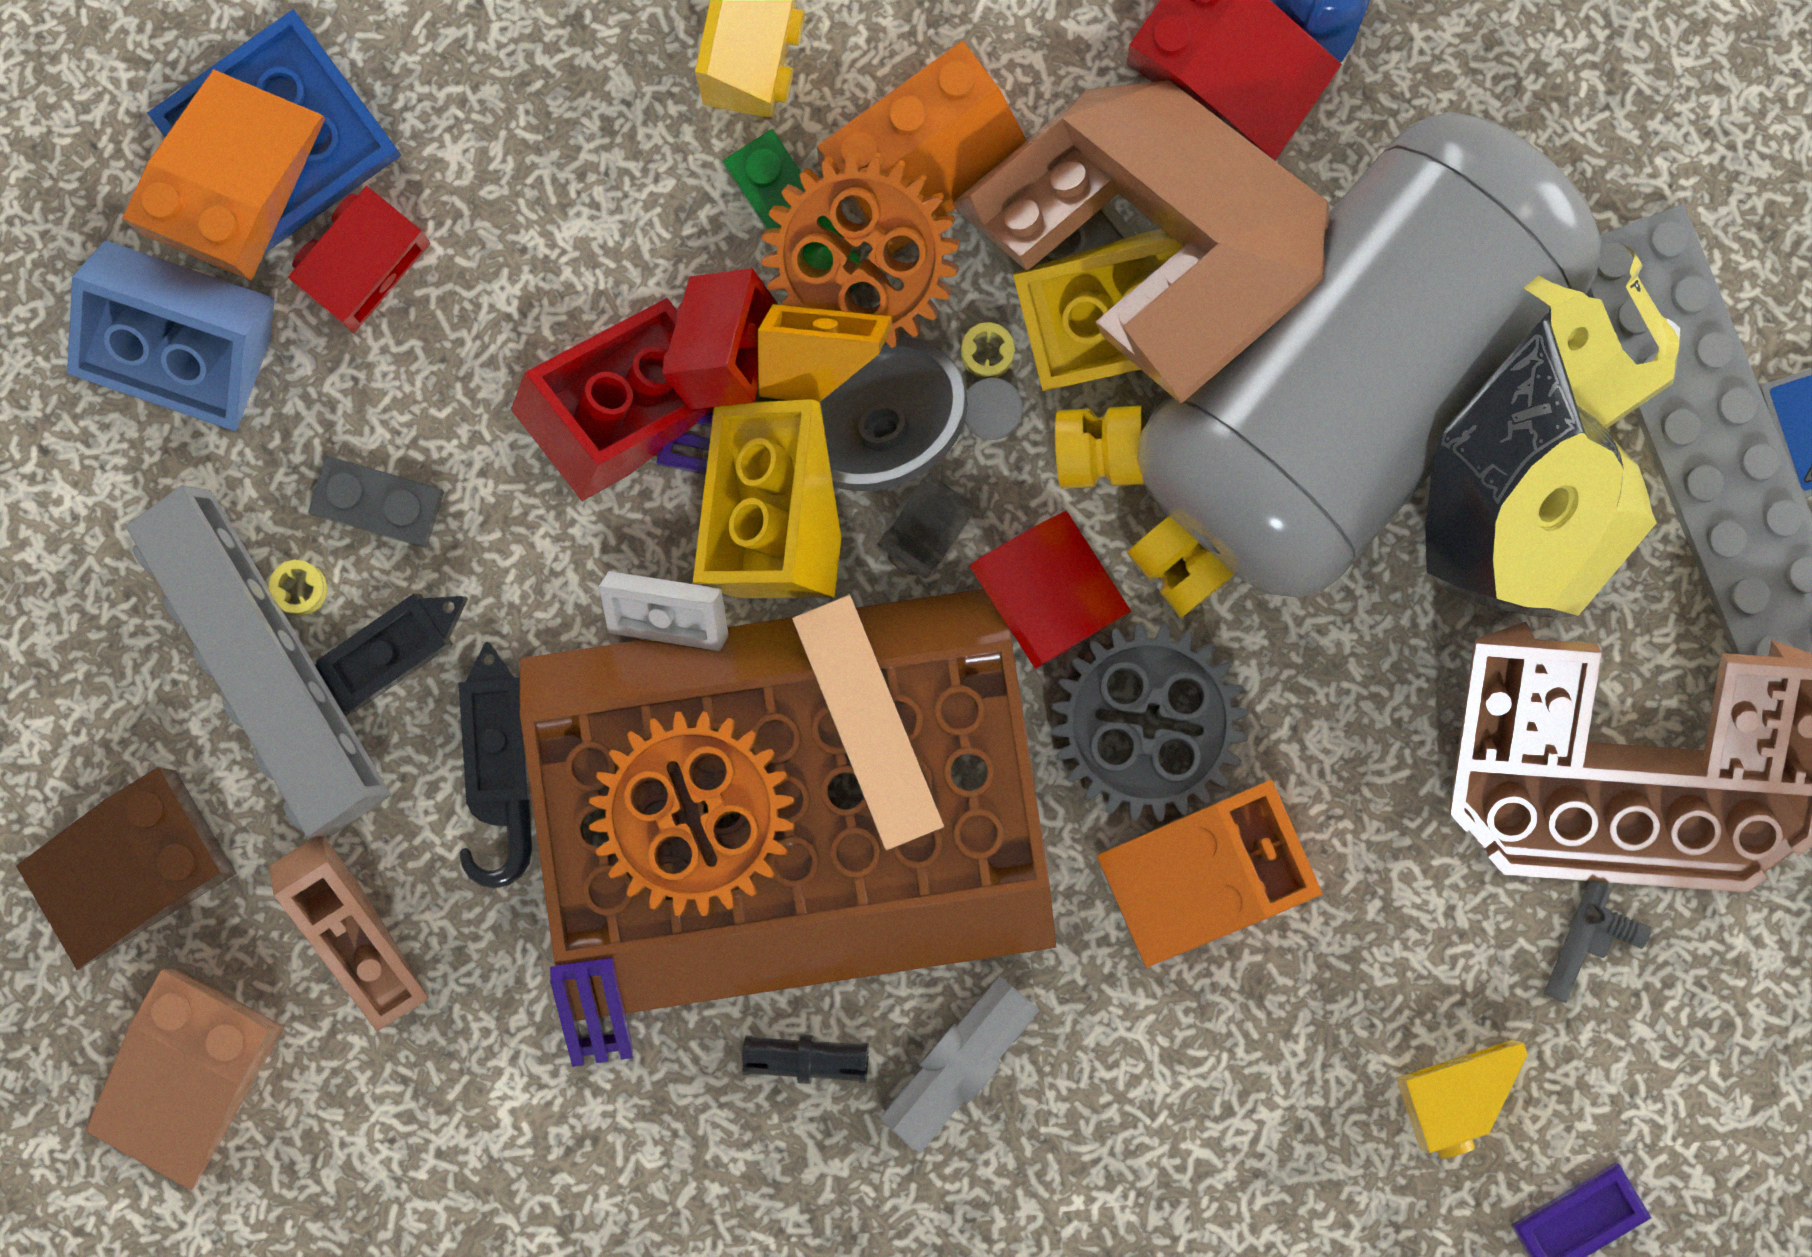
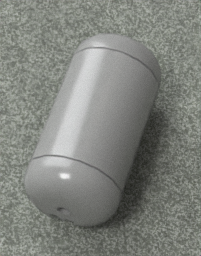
M1450 111L1413 123L1392 140L1383 153L1377 157L1329 212L1328 229H1325L1323 253L1325 265L1323 279L1294 308L1182 404L1169 394L1167 400H1164L1153 412L1140 434L1137 457L1147 492L1167 516H1170L1184 528L1203 548L1210 551L1228 567L1234 575L1267 594L1296 598L1322 592L1342 577L1354 563L1353 560H1356L1430 476L1433 458L1442 431L1549 312V305L1525 290L1524 287L1537 276H1541L1554 284L1583 292L1585 295L1587 294L1597 276L1602 244L1601 235L1587 200L1570 178L1544 153L1515 132L1492 120Z

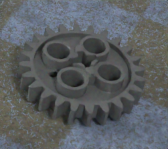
M1142 623L1135 626L1133 639L1130 642H1126L1120 631L1114 629L1110 632L1112 649L1108 651L1095 640L1090 642L1088 647L1094 661L1089 664L1082 659L1073 658L1070 665L1080 678L1078 681L1060 679L1057 684L1063 692L1070 696L1069 702L1052 703L1050 708L1054 713L1066 717V723L1052 728L1050 736L1067 738L1069 746L1057 753L1055 758L1058 761L1075 760L1077 767L1067 777L1068 782H1075L1086 777L1091 783L1086 790L1084 799L1089 801L1101 792L1107 794L1105 812L1108 814H1112L1121 802L1128 803L1130 821L1138 820L1143 806H1150L1155 822L1163 821L1165 806L1168 803L1172 804L1180 816L1187 815L1188 803L1186 797L1192 795L1203 805L1208 804L1210 797L1205 784L1210 782L1221 788L1226 787L1229 782L1219 770L1222 764L1239 766L1242 762L1236 754L1228 750L1230 744L1248 741L1247 734L1233 729V721L1240 720L1249 715V710L1231 707L1229 700L1238 695L1243 690L1242 685L1224 686L1221 681L1231 668L1230 663H1224L1212 668L1207 662L1212 655L1214 646L1209 644L1197 654L1190 650L1192 643V632L1187 631L1177 644L1170 642V632L1167 624H1163L1159 628L1155 640L1148 639ZM1116 672H1127L1137 679L1140 690L1137 700L1130 704H1121L1113 700L1107 690V682L1110 675ZM1187 682L1196 688L1199 694V705L1195 712L1181 714L1171 707L1168 701V691L1173 683ZM1147 706L1155 708V718L1158 720L1199 725L1203 732L1201 736H1191L1172 730L1159 729L1152 734L1151 739L1143 737V727L1129 723L1100 721L1095 717V712L1098 709H1103L1119 714L1141 716L1146 711ZM1116 731L1127 738L1130 744V754L1124 763L1112 765L1100 757L1097 743L1103 733ZM1167 741L1181 743L1190 754L1188 769L1181 775L1167 773L1159 763L1158 753L1160 747Z

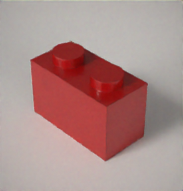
M367 185L358 195H348L337 206L331 217L333 225L319 241L312 239L299 250L292 262L294 270L288 276L303 293L353 334L431 244L421 229Z
M753 268L689 276L682 303L677 309V322L670 347L664 356L662 374L690 410L754 403L759 385L758 329L771 306L779 304Z

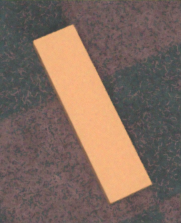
M845 596L793 617V622L885 850L887 851L944 828L851 596Z

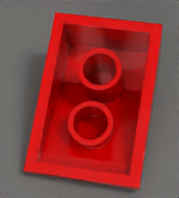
M1160 0L1130 42L1127 57L1128 66L1152 82L1171 81L1274 161L1277 160L1342 66L1336 58L1271 0Z
M668 298L524 372L511 411L581 501L590 498L632 474L657 455L665 445L672 440L674 442L695 426L697 421L704 415L714 411V407L690 410L662 374L664 356L669 350L677 322V309Z

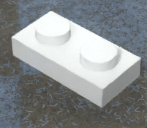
M608 571L599 585L607 631L610 634L720 651L729 637L722 590L720 588Z

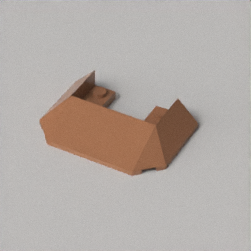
M1169 80L1085 90L952 202L955 209L1026 271L1037 264L1118 194L1183 245L1182 249L1096 321L1102 336L1181 404L1294 308L1324 276L1325 229H1328L1330 211L1327 200Z
M1527 622L1474 639L1449 810L1453 818L1466 832L1468 831L1487 852L1490 860L1504 875L1747 893L1766 880L1765 872L1794 852L1797 856H1800L1812 847V653L1775 640H1771L1769 656L1722 653L1704 750L1587 742L1602 652L1597 644L1534 639Z

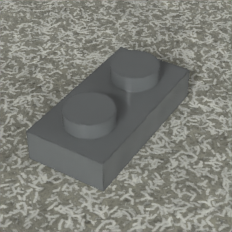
M326 455L308 513L427 549L444 491L437 487Z

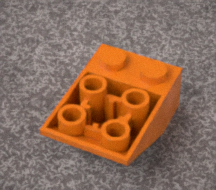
M1272 779L1096 855L1145 968L1256 924L1323 894Z

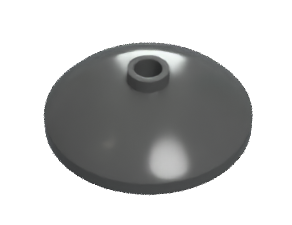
M899 336V341L896 347L893 348L885 341L879 355L820 402L833 487L851 491H876L895 487L922 475L936 465L950 451L963 429L968 401L961 374L947 354L928 342L912 337Z

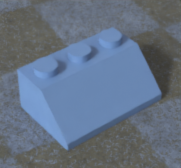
M105 240L72 276L67 374L236 431L270 343L275 298Z

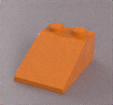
M213 69L148 161L122 219L147 238L252 281L325 121V117Z

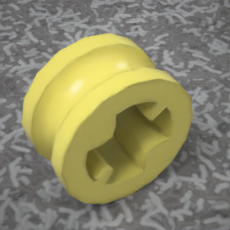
M992 322L979 323L969 329L962 341L961 359L964 367L970 374L980 379L998 378L1005 374L1012 365L1015 346L1008 330ZM986 336L987 343L990 342L991 337L998 339L1002 343L998 351L1001 361L994 366L989 365L988 359H986L984 366L977 363L973 359L977 353L975 340Z
M294 559L282 563L274 570L269 580L268 589L281 610L291 615L305 616L314 613L322 606L327 596L328 586L325 576L318 568L306 561ZM296 572H307L305 582L313 587V593L308 600L300 596L301 604H290L291 594L283 589L284 582L287 577L296 580Z

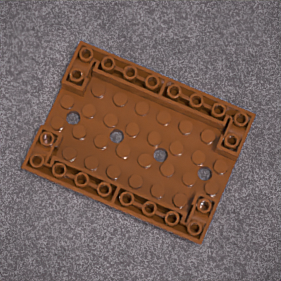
M984 588L856 608L944 825V828L887 851L865 797H863L858 806L847 810L837 808L829 799L828 787L830 782L840 774L849 773L855 775L793 622V617L727 627L729 637L720 651L645 639L520 658V719L555 966L613 958L625 1013H633L1057 948L1050 882L1011 634L1007 624ZM703 711L709 713L711 729L718 732L727 718L733 719L735 721L733 739L736 741L751 730L755 732L757 738L751 749L754 755L768 749L774 751L775 756L765 767V770L768 774L781 771L787 773L788 778L774 789L776 795H786L794 798V804L778 810V818L793 823L794 830L776 832L774 840L782 844L788 850L787 855L768 853L765 861L772 867L775 876L770 878L755 872L751 876L757 891L755 896L752 897L741 888L736 887L732 890L735 908L728 910L718 896L711 897L710 913L707 916H702L697 908L696 901L689 899L683 916H675L673 897L667 896L657 910L649 908L652 890L647 887L636 896L629 897L626 893L633 877L629 873L615 879L609 877L608 873L619 860L616 854L597 856L595 851L599 847L591 845L585 839L583 825L591 813L600 810L606 811L590 804L589 800L596 796H608L610 788L601 783L596 778L597 772L616 774L619 769L618 765L609 755L611 749L629 756L634 751L627 736L630 731L639 735L645 741L651 739L650 720L653 718L663 725L666 732L673 730L675 712H682L689 728H696L698 718ZM714 755L704 756L697 761L693 768V780L700 789L713 790L723 783L727 770L722 758ZM963 755L977 756L984 762L987 768L985 783L973 791L960 789L951 778L952 764ZM670 762L667 769L684 805V811L676 816L677 823L691 825L697 836L706 864L709 867H713L717 864V857L703 829L700 818L706 813L707 804L699 805L693 802L678 763ZM655 779L647 780L640 784L635 793L636 806L645 815L657 814L664 808L668 799L666 787L661 781ZM740 814L738 821L728 828H717V838L721 845L728 849L740 848L750 838V823L744 815ZM680 837L670 838L660 847L659 862L667 872L671 874L681 873L691 863V847L687 841ZM592 976L590 980L599 1016H610L601 976ZM567 980L577 1021L585 1020L576 980Z

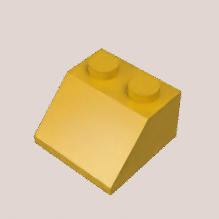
M710 0L695 69L703 105L773 119L776 101L787 103L791 89L793 68L784 66L788 45L799 46L804 27L805 10L796 9V0Z

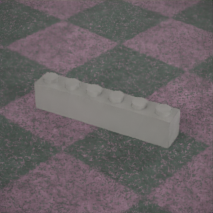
M181 485L127 524L125 527L136 544L133 547V552L137 561L148 573L156 578L165 594L163 604L167 612L178 624L184 626L195 645L193 647V655L196 662L204 672L215 679L225 696L223 706L227 715L237 726L244 729L255 748L253 757L257 766L265 776L274 780L285 799L283 804L284 811L290 822L298 830L304 832L307 837L335 835L390 797L391 793L283 611L270 593L266 582L212 491Z

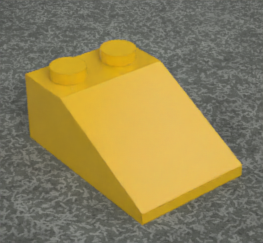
M1157 229L1037 265L1028 271L1021 270L1013 274L1042 391L1141 370L1102 336L1096 321L1182 249L1183 245L1163 229Z
M807 399L714 407L692 584L720 588L722 594L734 598H835L842 537L820 402Z

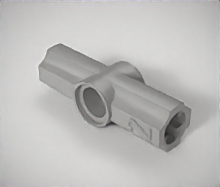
M998 976L958 1025L953 1023L941 1036L942 1039L934 1049L929 1050L919 1063L921 1067L919 1072L887 1106L880 1120L908 1145L921 1153L962 1103L966 1106L984 1087L1000 1066V1057L1021 1036L1040 1010L1003 978Z

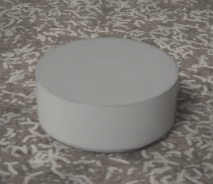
M985 378L974 383L968 389L965 425L974 435L985 440H999L1007 437L1017 428L1023 406L1021 397L1012 384L999 378Z

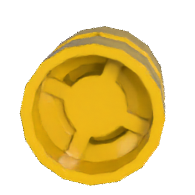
M1143 406L1109 407L1103 417H1097L1091 408L1057 410L1055 418V452L1060 488L1095 487L1100 478H1107L1112 486L1145 485L1137 459L1140 434L1146 426Z
M1170 516L1153 528L1126 553L1147 579L1159 578L1162 581L1160 595L1180 619L1234 576V573L1210 551L1203 548L1193 536Z

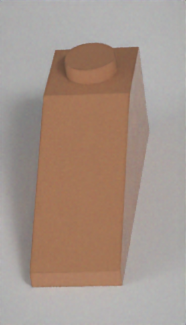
M315 836L269 865L273 896L377 1032L429 999L425 989L358 881L325 836Z

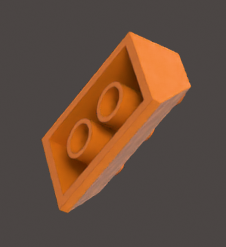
M962 40L817 145V154L821 167L822 161L830 156L840 171L845 169L846 158L850 152H856L861 168H868L875 153H881L883 171L891 173L898 162L904 161L905 172L903 180L910 183L922 174L927 176L925 184L920 191L924 198L937 193L943 194L944 198L934 210L937 217L948 215L954 211L953 201L1027 139L1000 88ZM855 195L845 197L863 223L872 219L871 206L864 198ZM901 235L892 237L888 241L890 254L894 255L913 241V239Z

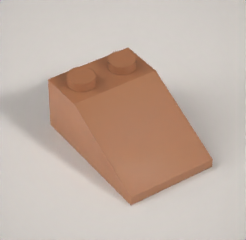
M180 968L161 969L127 1030L85 1132L187 1189L194 1190L285 1026Z

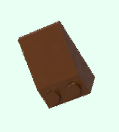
M157 767L104 799L16 865L76 970L82 969L237 874L177 771Z

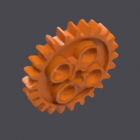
M850 152L846 158L845 169L841 171L835 161L829 156L822 161L823 178L821 179L809 168L804 169L799 175L805 191L803 192L797 187L788 184L781 193L791 208L774 205L768 214L775 222L781 225V228L767 229L762 234L763 241L777 246V251L766 254L761 260L763 266L779 268V274L774 276L767 284L768 290L786 289L788 295L781 303L784 306L892 316V328L886 339V343L891 348L896 347L899 341V327H902L911 336L916 337L921 330L916 315L919 314L926 319L934 321L939 313L930 297L948 300L952 289L939 278L956 276L959 271V265L944 259V255L957 251L960 247V240L943 237L942 232L954 224L955 217L954 215L936 217L934 212L944 198L943 194L937 193L924 198L920 191L925 184L927 176L922 174L912 182H906L903 180L905 162L902 160L895 165L891 173L883 171L881 153H875L868 168H861L856 152ZM851 195L864 198L871 206L872 219L863 224L849 221L842 212V199ZM818 217H827L844 238H841L829 229L823 228L818 223ZM899 235L913 239L918 245L919 258L910 263H901L895 260L889 252L888 241L892 237ZM865 241L873 249L869 254V259L864 258L857 264L849 257L853 251L852 245L857 247ZM811 242H819L827 246L833 256V265L823 270L810 266L803 254L804 245ZM878 268H881L893 277H898L903 282L904 287L902 289L893 287L889 283L888 278ZM857 282H868L878 290L880 304L873 308L858 306L851 298L850 286Z
M702 711L696 728H689L683 713L675 712L673 730L667 732L663 725L653 718L650 720L651 739L645 741L642 737L630 731L627 736L634 751L629 756L612 749L609 752L610 757L619 767L616 774L597 772L596 778L610 789L608 796L592 797L589 803L598 808L605 809L606 818L591 823L589 829L608 833L609 841L602 844L595 852L597 856L616 854L619 861L612 867L608 875L611 879L622 877L627 873L633 877L626 893L629 897L636 896L646 887L652 890L649 899L650 909L657 910L667 896L673 897L675 916H683L689 899L696 901L697 908L702 916H707L710 913L711 897L718 896L728 910L735 908L732 890L739 887L748 895L755 896L757 891L751 876L755 872L770 878L775 876L772 867L765 861L768 853L775 855H787L788 850L782 844L774 840L776 832L794 830L793 823L778 818V810L794 804V798L786 795H776L774 789L788 778L787 773L781 771L768 774L765 767L775 756L774 751L768 749L754 755L751 749L755 744L757 734L752 730L738 741L733 739L735 721L731 718L726 719L718 732L711 729V719L708 712ZM704 756H718L722 758L726 765L727 773L725 780L716 789L708 791L700 789L693 780L692 773L695 764ZM670 762L678 763L693 802L699 805L705 803L708 805L709 812L700 818L703 829L717 857V864L713 867H709L706 864L697 836L691 825L677 823L676 816L684 811V805L667 769ZM647 780H659L667 789V803L657 814L645 815L636 806V790L640 784ZM731 813L744 815L751 827L750 838L746 844L736 849H728L721 845L716 833L720 820ZM680 837L687 841L691 847V863L681 873L671 874L661 866L658 857L659 850L668 839Z

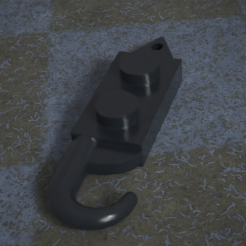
M413 593L316 660L315 667L344 716L358 711L451 647L453 643L450 640V636L468 598L466 596L423 598L422 594ZM450 602L454 604V610L451 613L447 609Z
M485 642L466 682H458L466 804L470 813L479 821L494 826L507 827L508 858L501 868L485 870L474 862L471 851L468 848H463L459 856L462 868L469 879L480 886L496 889L509 886L521 878L530 864L532 834L529 800H531L520 719V678H515L493 645ZM489 654L493 655L494 662L491 665H486L484 662L485 657Z

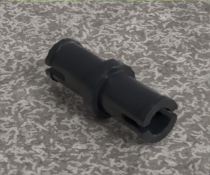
M801 1034L799 1040L756 1038L746 1035L742 1053V1063H745L742 1066V1074L749 1076L750 1074L797 1077V1083L811 1084L812 1078L850 1080L866 1083L869 1056L867 1055L869 1053V1043L815 1041L814 1035Z

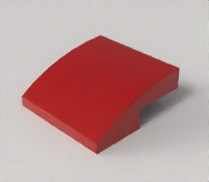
M1067 510L1016 536L969 565L1035 669L1069 651L1083 640L1112 625L1131 612V609Z

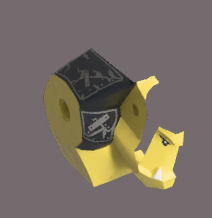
M1625 245L1624 247L1634 258L1630 269L1632 277L1627 283L1626 288L1659 347V352L1654 360L1636 365L1621 347L1602 300L1590 298L1583 292L1562 287L1541 276H1537L1524 289L1548 304L1549 312L1442 431L1433 458L1426 514L1427 573L1449 593L1469 602L1533 617L1563 618L1579 616L1657 523L1652 513L1648 492L1639 466L1613 440L1607 428L1673 384L1680 347V327L1671 320L1661 316L1638 278L1643 265L1635 251Z

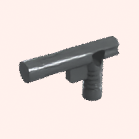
M1589 881L1544 995L1567 1003L1587 952L1600 958L1606 957L1616 936L1617 939H1622L1623 942L1628 941L1630 945L1643 949L1650 937L1651 927L1641 922H1635L1634 919L1630 920L1629 917L1624 918V915H1618L1617 912L1613 913L1612 910L1605 908L1612 890ZM1590 904H1593L1601 915V920L1597 923L1588 924L1584 921L1585 913Z

